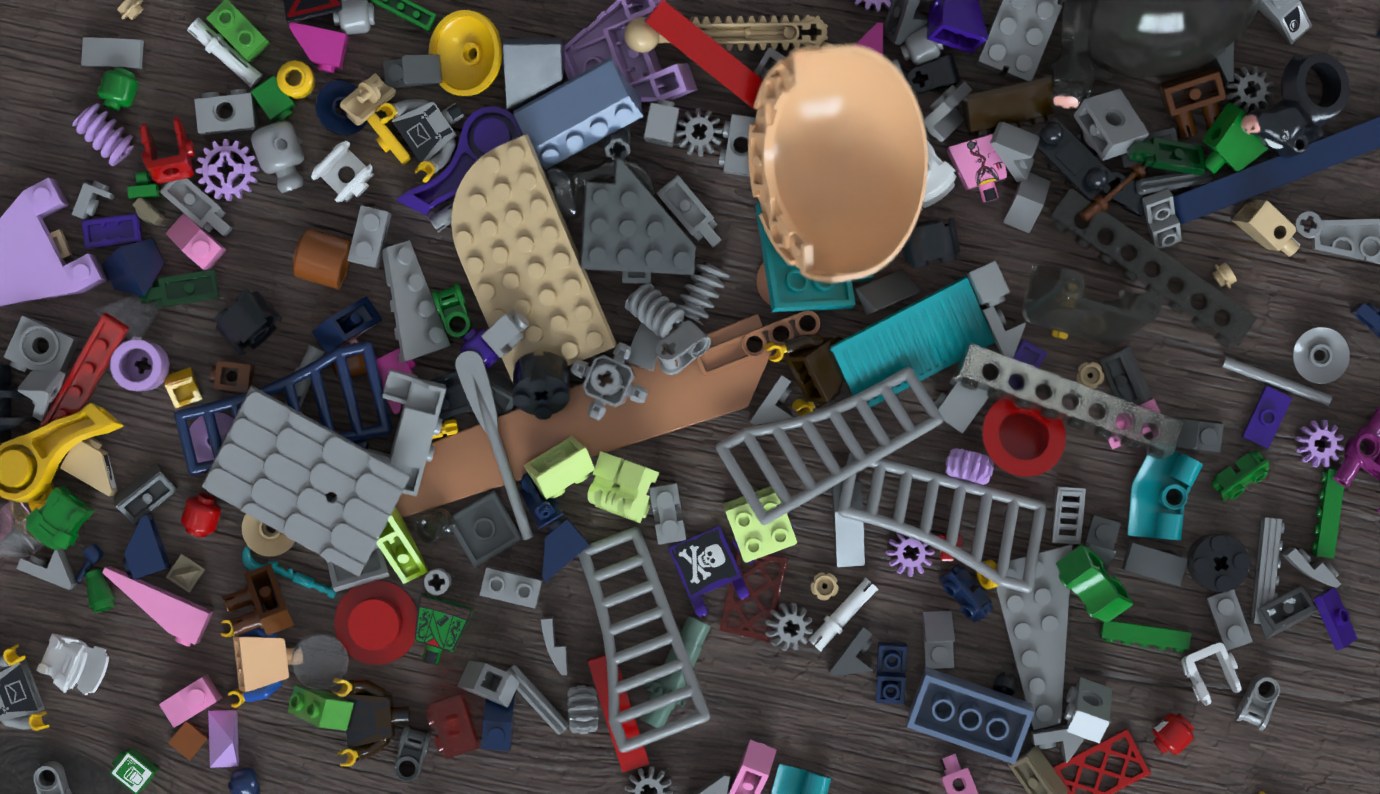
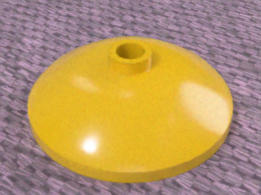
M459 10L447 15L436 26L430 39L428 55H440L443 83L439 85L451 94L472 96L484 91L496 78L502 62V43L495 25L485 15L471 10Z

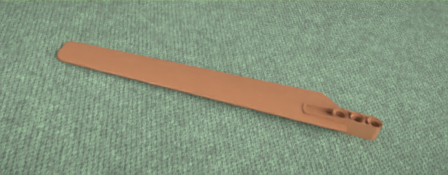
M811 310L800 311L763 326L759 315L755 314L707 333L706 335L711 339L708 350L687 365L681 372L674 375L666 374L661 370L659 358L654 372L627 365L633 369L636 376L633 386L638 384L649 392L644 403L634 402L628 396L625 404L616 408L606 404L605 409L607 411L600 420L588 416L590 403H594L595 398L586 395L583 387L584 382L570 388V400L566 407L552 414L549 419L540 420L535 415L528 414L519 408L497 416L498 432L515 482L522 480V476L528 473L524 467L526 463L570 436H573L586 448L591 458L599 455L600 451L607 453L747 408L769 360L767 357L771 355L772 351L776 350L775 348L766 351L764 346L770 342L776 343L778 346L785 344L786 340L777 341L773 337L775 327L782 325L788 328L789 337L786 340L801 335L815 334L820 328L818 315ZM804 315H811L816 321L815 327L810 331H805L799 326V321ZM751 336L761 338L763 341L762 348L756 352L749 350L746 345L748 338ZM608 374L604 377V387L606 384L612 385L614 380L610 378L612 374ZM477 424L459 431L457 434L432 442L431 445L435 446L431 462L426 461L417 496L402 493L396 507L402 518L504 486L488 435L482 426ZM329 492V493H327V495H328V496H334L335 493H334V492Z

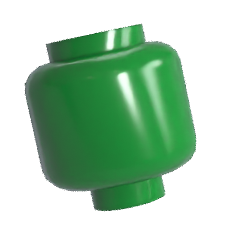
M114 67L113 70H108L103 74L97 95L104 101V107L113 111H119L120 107L129 108L132 106L139 88L137 80L134 79L135 74L119 67Z

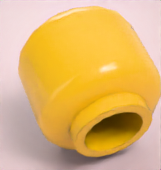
M297 60L288 61L283 64L276 78L280 90L294 99H301L310 95L316 83L315 74L312 69L305 63Z

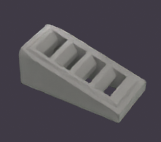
M1055 486L1052 543L1081 544L1086 488ZM1063 496L1077 497V502L1062 501ZM1062 507L1076 508V513H1063L1061 510ZM1060 519H1075V524H1060ZM1059 529L1075 530L1074 536L1059 535Z

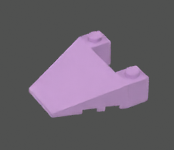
M617 0L606 11L601 12L594 22L581 30L564 46L565 71L569 80L611 57L640 96L641 102L658 101V99L675 100L698 90L688 63L675 64L662 70L655 49L646 53H638L630 49L625 42L624 32L627 24L634 18L648 17L660 0Z
M48 177L23 190L0 218V306L81 294L108 281L96 255L86 254L66 265L54 240L50 236V232L43 219L69 206L55 179Z

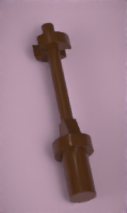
M1134 163L1130 167L1132 173L1102 197L1096 195L1092 199L1093 202L1079 213L1081 218L1087 222L1099 211L1104 212L1108 208L1107 202L1135 177L1143 179L1146 176L1144 170L1148 166L1145 163L1141 166L1138 163L1136 165Z

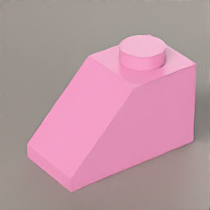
M184 213L165 233L182 252L203 270H210L227 251L223 245Z
M207 674L159 705L173 728L222 699V696Z
M750 740L728 794H760L769 777L777 750L763 743Z

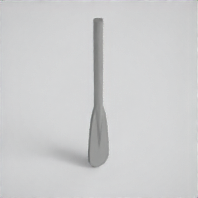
M465 351L457 357L455 362L459 379L476 418L488 435L522 539H530L534 536L498 432L496 405L484 360L475 351Z

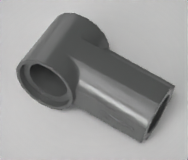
M630 125L602 139L606 156L612 158L614 162L615 159L624 161L625 157L630 154V144H632Z

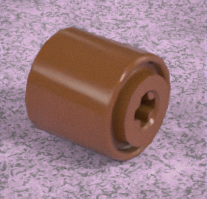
M310 228L307 229L300 236L294 250L292 260L294 276L339 290L349 270L350 262L347 260L352 240Z

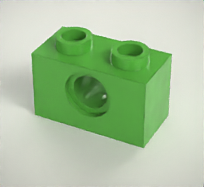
M224 0L206 18L250 63L271 44L229 0Z
M294 685L287 713L318 727L347 731L354 703L324 689Z

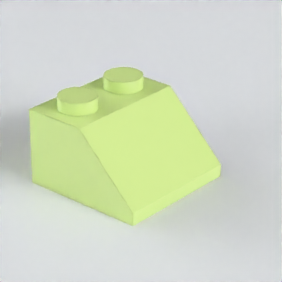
M570 436L524 465L538 491L546 500L562 495L566 487L573 483L583 482L590 476L589 473L594 471L588 451L573 436Z

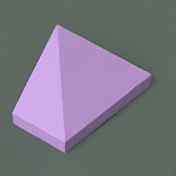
M209 710L210 767H238L237 710Z

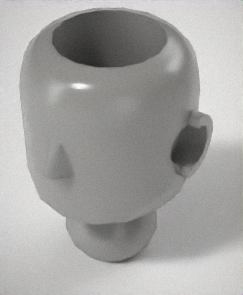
M281 121L253 132L251 142L259 165L267 174L276 173L278 190L283 194L303 187V178L297 173L295 166L304 161V154L300 145L303 143V140L297 136L293 125L287 121Z

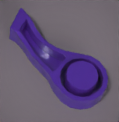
M496 106L482 107L473 112L464 123L457 150L445 171L435 179L409 190L398 197L396 201L427 216L439 204L455 197L462 179L477 160L494 148L523 136L515 116L506 109Z

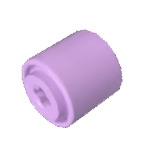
M130 340L122 343L115 349L110 364V369L116 382L120 386L134 391H149L159 387L165 382L170 368L169 358L164 349L152 341ZM147 358V363L151 365V369L145 370L144 374H142L141 368L137 366V363Z

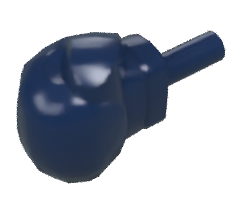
M242 768L232 773L231 781L228 782V788L232 794H261L256 771L253 768Z

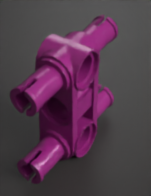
M1380 407L1376 408L1366 427L1360 428L1356 435L1350 437L1346 442L1345 460L1333 476V479L1344 487L1350 486L1360 467L1380 481ZM1361 441L1366 445L1364 454L1360 450Z

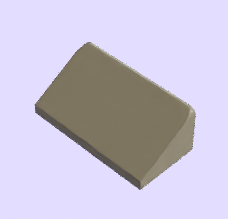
M1037 746L1020 755L1015 764H1008L1028 794L1068 793L1067 787Z

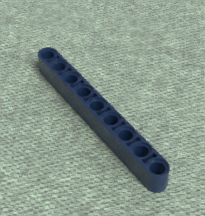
M1380 117L1308 145L1306 152L1297 156H1278L1173 197L1175 215L1180 225L1379 148Z

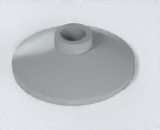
M1326 327L1312 328L1304 332L1297 339L1292 354L1297 372L1304 379L1317 384L1330 383L1341 377L1346 371L1350 360V351L1346 340L1337 331ZM1317 350L1323 353L1321 361H1317L1314 357Z

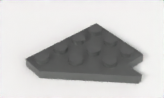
M615 159L613 184L585 182L580 253L581 269L694 275L696 246L622 160Z

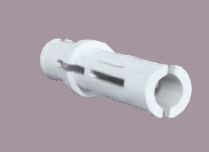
M197 18L189 26L187 31L205 46V50L209 54L213 53L250 88H253L260 81L263 74L223 40L224 36L220 33H215L200 18Z
M866 577L830 617L827 615L823 619L825 622L808 638L820 652L837 633L841 634L843 632L842 627L879 590L872 584L865 591L871 584Z

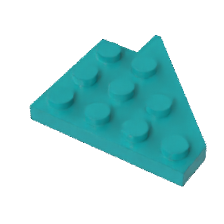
M760 202L755 205L772 312L852 309L856 305L852 282H870L874 278L873 273L865 277L837 282L818 281L801 275V270L795 265H789L771 243L759 217L763 212Z

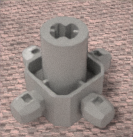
M623 343L616 345L612 353L614 355L613 359L603 355L594 359L591 367L587 362L575 360L571 368V372L581 379L586 377L583 384L586 395L595 398L594 403H590L588 416L596 420L603 418L607 411L605 409L606 404L616 408L625 404L628 396L634 402L644 403L649 392L638 384L633 386L636 379L634 371L631 367L624 364L626 360L629 361L631 347ZM612 374L610 378L614 379L612 385L606 384L604 387V377Z

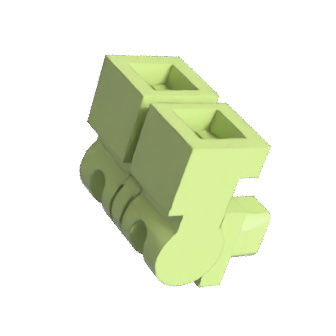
M600 451L593 472L595 475L594 482L588 490V501L594 504L595 507L641 523L642 518L647 517L651 503L648 502L650 496L647 495L651 482H656L659 472Z

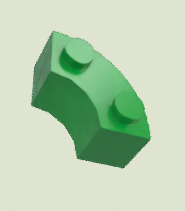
M1080 545L1056 563L1060 572L1059 579L1066 588H1070L1081 598L1087 613L1092 618L1108 623L1134 604L1117 576L1110 577L1103 566L1104 561L1092 550L1084 545Z

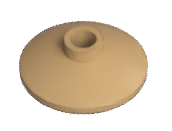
M245 514L242 522V535L248 547L257 554L268 557L278 556L288 551L294 545L295 541L288 538L285 534L278 530L270 533L265 523Z

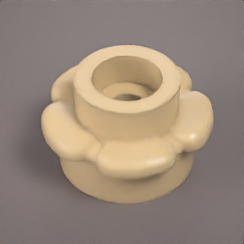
M125 0L117 9L122 14L121 18L123 20L128 17L130 20L135 19L143 11L141 7L143 0Z
M1226 262L1219 266L1215 264L1216 271L1212 275L1220 287L1226 285L1227 288H1231V285L1237 281L1234 273Z
M1085 362L1079 366V373L1076 375V379L1080 385H1084L1086 389L1092 390L1097 388L1098 384L1103 383L1104 373L1098 363ZM1088 373H1092L1093 377L1088 378Z
M818 573L814 577V582L811 583L812 593L817 595L820 600H829L831 596L834 597L839 589V586L836 584V577L831 573ZM824 583L827 584L826 589L822 588V585Z

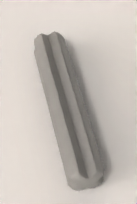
M516 665L511 666L506 671L519 681L516 690L557 734H562L569 727V723Z

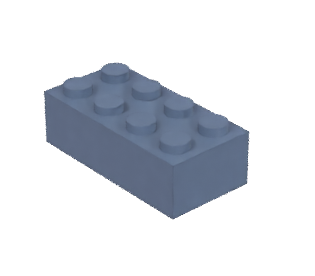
M925 667L906 717L907 728L1015 764L1033 718L1034 708L1030 702Z

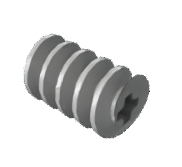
M709 263L705 265L696 264L695 268L699 271L700 275H690L695 285L686 284L685 289L690 294H680L679 298L685 304H676L677 309H682L685 312L684 316L700 324L702 323L699 317H709L704 308H714L715 306L709 298H719L720 296L715 291V287H725L720 277H730L728 273Z
M646 283L631 293L624 307L634 317H637L641 323H644L650 330H653L657 336H660L662 340L683 323L685 315L682 309H677V305L674 302H669L668 297L662 296V293L654 289L651 283Z

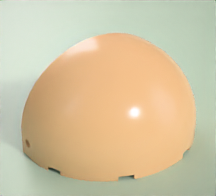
M849 45L798 48L791 51V55L786 59L779 60L768 72L754 104L757 114L755 124H750L748 139L749 175L753 198L758 197L763 212L759 217L771 243L789 265H795L801 270V275L809 279L826 282L865 277L884 267L897 255L908 240L920 214L928 173L927 138L921 111L903 75L889 60L879 53L865 47Z

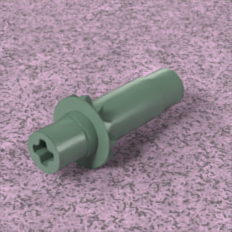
M688 616L680 636L693 668L711 627ZM671 647L664 664L677 659L673 647ZM680 670L659 678L655 682L646 683L643 688L650 691L649 701L684 687L686 682ZM683 699L640 716L639 719L656 728L665 725L675 705L684 707L687 700Z

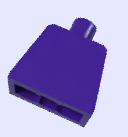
M933 0L929 7L927 39L972 54L988 39L979 1Z

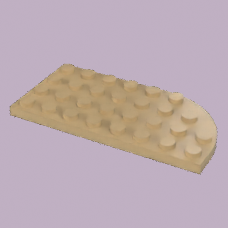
M526 134L500 145L483 155L465 174L456 192L452 209V235L457 254L488 327L491 328L502 316L512 310H515L516 313H521L529 322L528 328L522 333L524 339L513 347L508 354L502 356L512 383L515 363L519 358L528 353L534 352V356L543 355V352L555 353L561 356L569 366L575 360H584L616 347V341L586 270L580 268V256L529 135Z

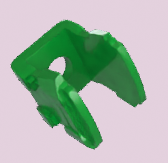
M58 486L50 493L46 503L40 509L36 507L25 517L27 521L26 528L38 541L53 550H58L59 548L66 550L70 545L73 547L79 536L77 532L81 525L90 518L95 510L77 498L65 486Z

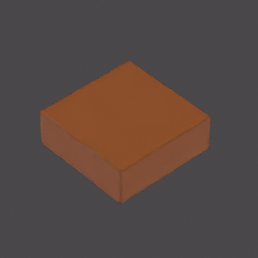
M187 720L168 743L190 761L209 737Z

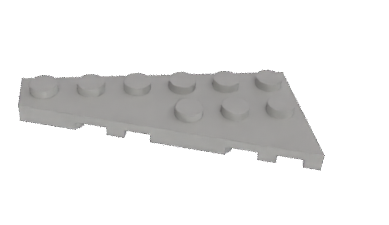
M1073 544L1039 552L1031 592L1025 593L1002 586L995 587L1025 701L1033 704L1034 715L1031 720L1033 730L1061 723L1070 588H1066L1059 579L1060 572L1056 563L1072 552ZM1027 556L1011 559L1007 576L1023 580Z

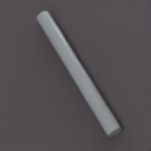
M1225 357L1222 362L1223 368L1329 406L1332 400V395L1229 357Z

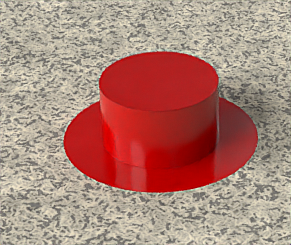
M1017 393L1000 399L990 408L983 424V441L989 456L1001 469L1013 475L1031 477L1045 473L1059 461L1065 448L1066 432L1060 415L1050 403L1032 394Z
M372 581L353 587L343 596L335 612V633L342 648L354 659L370 665L388 664L401 658L413 645L418 612L414 602L403 589L386 581Z

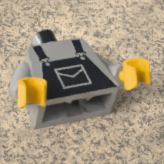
M406 99L393 104L384 103L375 110V112L382 110L387 114V117L380 120L382 124L387 123L393 117L395 118L392 122L420 162L415 170V174L420 170L427 173L423 182H428L434 173L450 162L457 146L455 139L458 137L451 125L464 117L456 103L440 111L434 101Z
M16 644L5 650L4 654L0 656V721L5 726L23 730L33 729L38 731L48 728L50 725H45L42 721V716L47 715V712L43 711L45 707L25 659L26 656L19 657L17 655L16 648L19 645Z

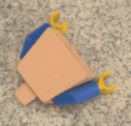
M223 620L221 622L230 624V626L232 625L230 623V620ZM232 626L229 633H221V635L224 637L234 636L235 633ZM260 627L240 634L237 637L234 636L233 642L239 688L229 692L228 696L236 694L240 701L234 702L231 706L237 708L245 701L249 703L270 697L282 686L283 680L289 678L288 665L302 663L301 648H286L284 638L278 637L277 633L267 636L265 630Z

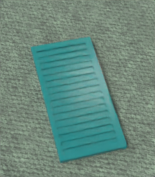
M965 276L830 346V350L833 352L853 396L905 367H911L918 379L922 381L995 343L970 285L969 278ZM905 380L891 389L897 394L910 386ZM880 394L866 402L869 407H872L885 399Z

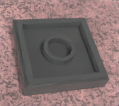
M495 490L446 519L474 568L522 540L520 531Z

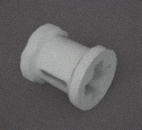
M1307 211L1298 216L1296 228L1302 236L1314 238L1322 232L1323 222L1318 214ZM1310 217H1313V222L1317 224V228L1311 229L1309 233L1305 232L1306 228L1302 225V222L1308 221Z
M443 568L433 569L424 579L425 589L433 595L443 594L452 583L450 573L446 572ZM436 574L439 575L440 579L445 580L440 589H437L436 584H431V580L435 578Z

